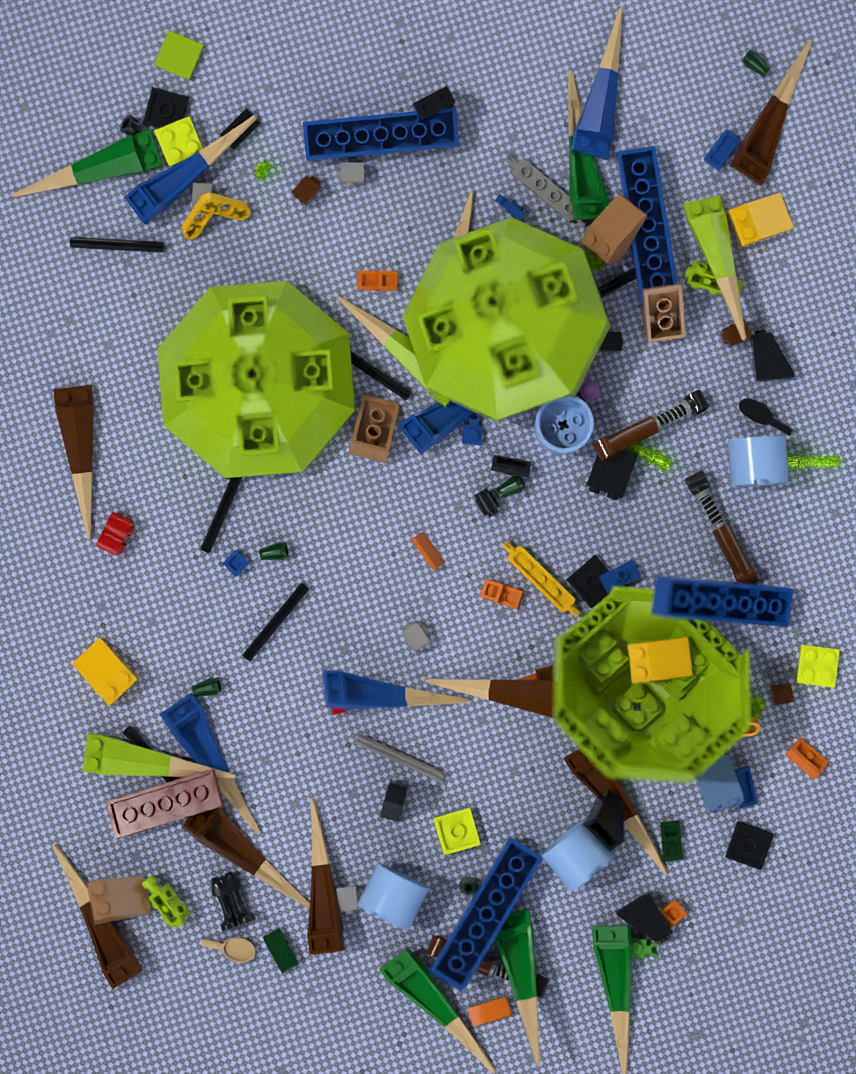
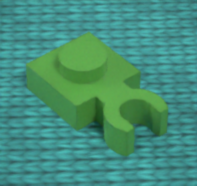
M631 937V944H633L632 958L645 959V953L654 958L659 957V954L652 953V948L655 946L660 947V944L652 942L646 945L647 939Z

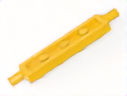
M508 540L502 545L509 553L507 560L561 613L568 610L575 618L581 614L573 605L576 599L522 546L514 548Z

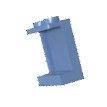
M729 754L720 756L696 778L707 813H718L722 811V808L729 806L734 808L744 802Z

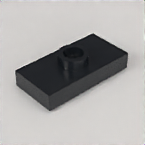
M494 455L491 470L507 475L529 478L531 462Z

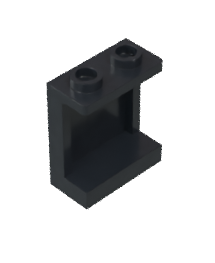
M445 86L414 102L411 107L413 111H417L420 119L424 120L445 108L454 107L455 100L448 86Z
M623 450L604 462L601 461L597 454L586 486L589 487L588 491L599 494L600 491L607 494V498L616 501L618 498L622 499L638 454Z

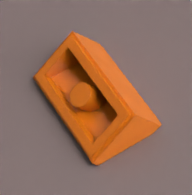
M424 532L412 538L413 543L432 570L445 563Z
M801 737L797 739L785 754L812 779L818 777L829 763L828 760Z

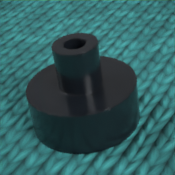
M132 115L125 117L120 126L121 132L128 136L133 133H139L141 129L138 126V119Z

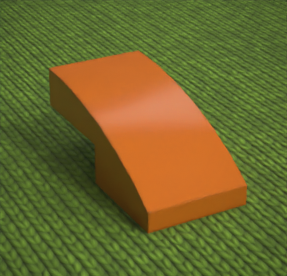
M358 270L356 290L397 291L398 271Z
M486 579L480 597L518 610L524 591Z
M675 899L660 910L670 928L687 915Z
M507 996L467 1008L473 1027L512 1015Z

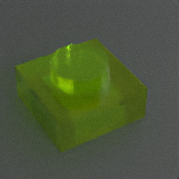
M264 160L263 163L259 162L254 169V176L260 182L264 180L272 167L271 163Z
M587 249L586 258L590 269L602 272L604 261L590 249Z
M750 695V716L759 719L766 701Z

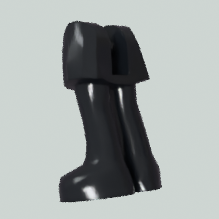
M232 871L225 873L226 882L229 886L223 889L218 876L211 878L212 895L218 898L224 915V921L220 925L222 931L238 926L237 919L227 897L228 894L231 895L240 925L256 919L254 913L246 909L239 892L241 884Z

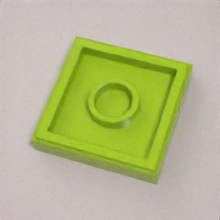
M168 30L154 66L189 81L204 45Z

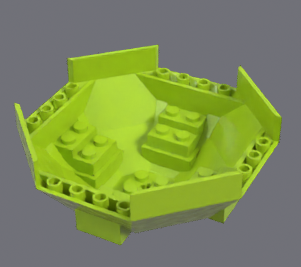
M512 217L439 243L402 315L427 389L501 424L500 419L560 397L572 394L575 398L611 326L603 308L585 251ZM493 299H495L498 302V304L494 307L490 306L492 304Z
M288 281L210 287L157 348L163 426L226 479L284 473H304L356 412L350 335ZM251 369L258 373L255 379L247 377V373H250Z
M613 586L606 598L563 635L560 636L558 634L554 641L553 720L607 777L692 783L745 735L750 728L749 649L742 656L707 620L669 618L651 614L654 589ZM689 637L692 676L632 683L628 644ZM634 706H635V707H638V708L640 709V711H639V710L634 711V710H633Z

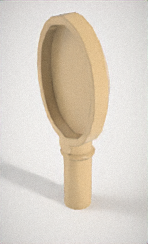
M230 938L224 943L202 939L201 946L222 950L224 956L234 962H248L255 955L253 944L243 938Z

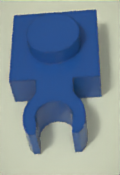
M501 194L498 195L495 202L503 207L512 217L521 221L525 216L523 213L524 209L516 202L512 204Z
M478 414L475 420L471 419L469 415V425H463L462 444L481 446L483 426H477L480 415Z

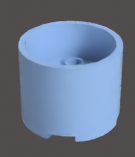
M566 395L542 404L534 421V431L540 445L547 451L557 455H567L581 449L589 440L594 426L590 408L580 398L576 396L574 398L572 395ZM563 421H566V426H568V429L564 428L563 430H560V425H558V422L562 423Z
M763 436L728 440L732 487L788 483L786 436Z
M586 819L581 820L567 830L541 853V857L569 891L577 889L588 881L591 876L605 867L615 856L612 851L610 852L584 826Z
M377 863L357 906L371 915L374 913L375 916L391 925L404 930H410L430 888L396 869Z

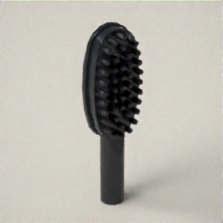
M749 398L740 401V411L752 421L762 425L770 424L788 436L792 433L793 429L773 418L772 412L761 403Z

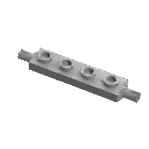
M509 155L505 159L513 167L511 174L569 223L574 221L572 202H570V197L524 158L518 162ZM576 220L583 227L588 222V220Z

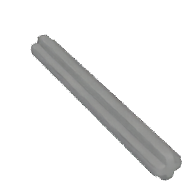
M358 735L356 739L357 745L436 781L441 782L445 776L444 772L363 735Z

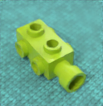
M693 260L692 266H688L684 277L688 278L687 283L694 289H707L713 295L722 294L709 265L705 262ZM737 279L738 291L740 294L743 281Z
M154 874L141 883L145 890L148 889L152 894L148 897L151 901V906L160 912L164 923L169 924L171 928L175 925L179 928L187 922L185 918L191 914L168 883L160 887L157 883V878Z

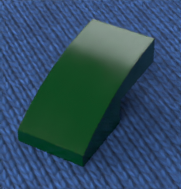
M679 820L660 822L663 862L683 861Z
M280 928L263 937L282 974L299 965Z

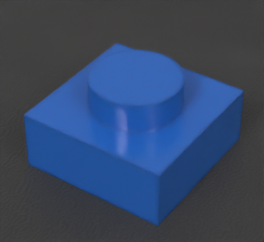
M235 550L222 564L236 577L249 565V562Z

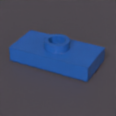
M725 129L703 161L719 171L741 139L728 129Z
M633 560L599 576V579L607 594H609L613 586L623 587L640 578L641 575Z
M750 766L735 769L744 802L738 807L745 808L757 804Z

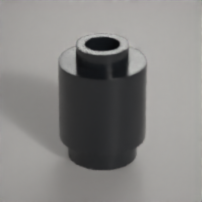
M487 488L474 495L475 502L484 516L488 515L490 518L499 512L497 508L500 505L493 493L489 492Z

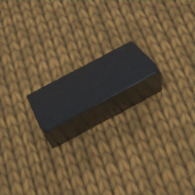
M246 108L220 134V137L226 135L254 115ZM258 119L230 145L233 150L261 124Z

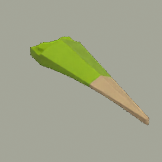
M715 196L686 202L682 206L687 224L714 275L741 339L745 341L746 335L729 228L721 197Z
M338 297V301L395 357L423 389L446 408L451 401L430 392L425 386L410 338L345 299Z
M88 733L82 771L101 775L187 777L214 768L157 752L108 735ZM215 769L217 778L237 777L235 774Z

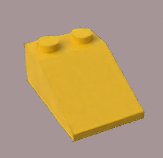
M781 193L743 204L727 212L740 249L794 229Z
M100 637L72 663L109 706L113 705L139 680L134 672Z
M689 637L628 644L632 683L693 675Z

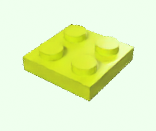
M190 116L154 130L169 166L179 163L203 149Z
M801 645L796 683L835 688L840 650Z
M470 807L433 818L444 855L481 845Z

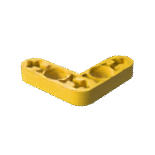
M205 193L199 198L182 224L181 230L186 239H195L213 214L242 221L250 216L251 211L248 204L244 201L214 193ZM229 204L228 208L221 209L223 205ZM198 214H204L202 218H195Z

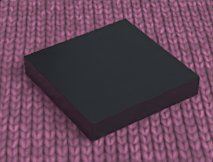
M152 87L142 124L160 128L184 118L190 97Z
M596 555L566 579L590 609L608 595L599 576L609 572V570Z
M737 821L725 858L762 870L774 834Z

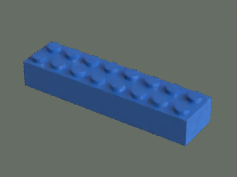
M456 107L445 108L424 120L420 119L417 111L303 122L306 161L459 147Z
M655 146L618 151L616 153L622 195L647 215L630 245L640 306L643 305V289L678 284Z
M656 575L651 614L669 618L789 627L794 589L774 585Z
M511 837L507 839L428 972L457 990L464 991L543 859L540 855Z

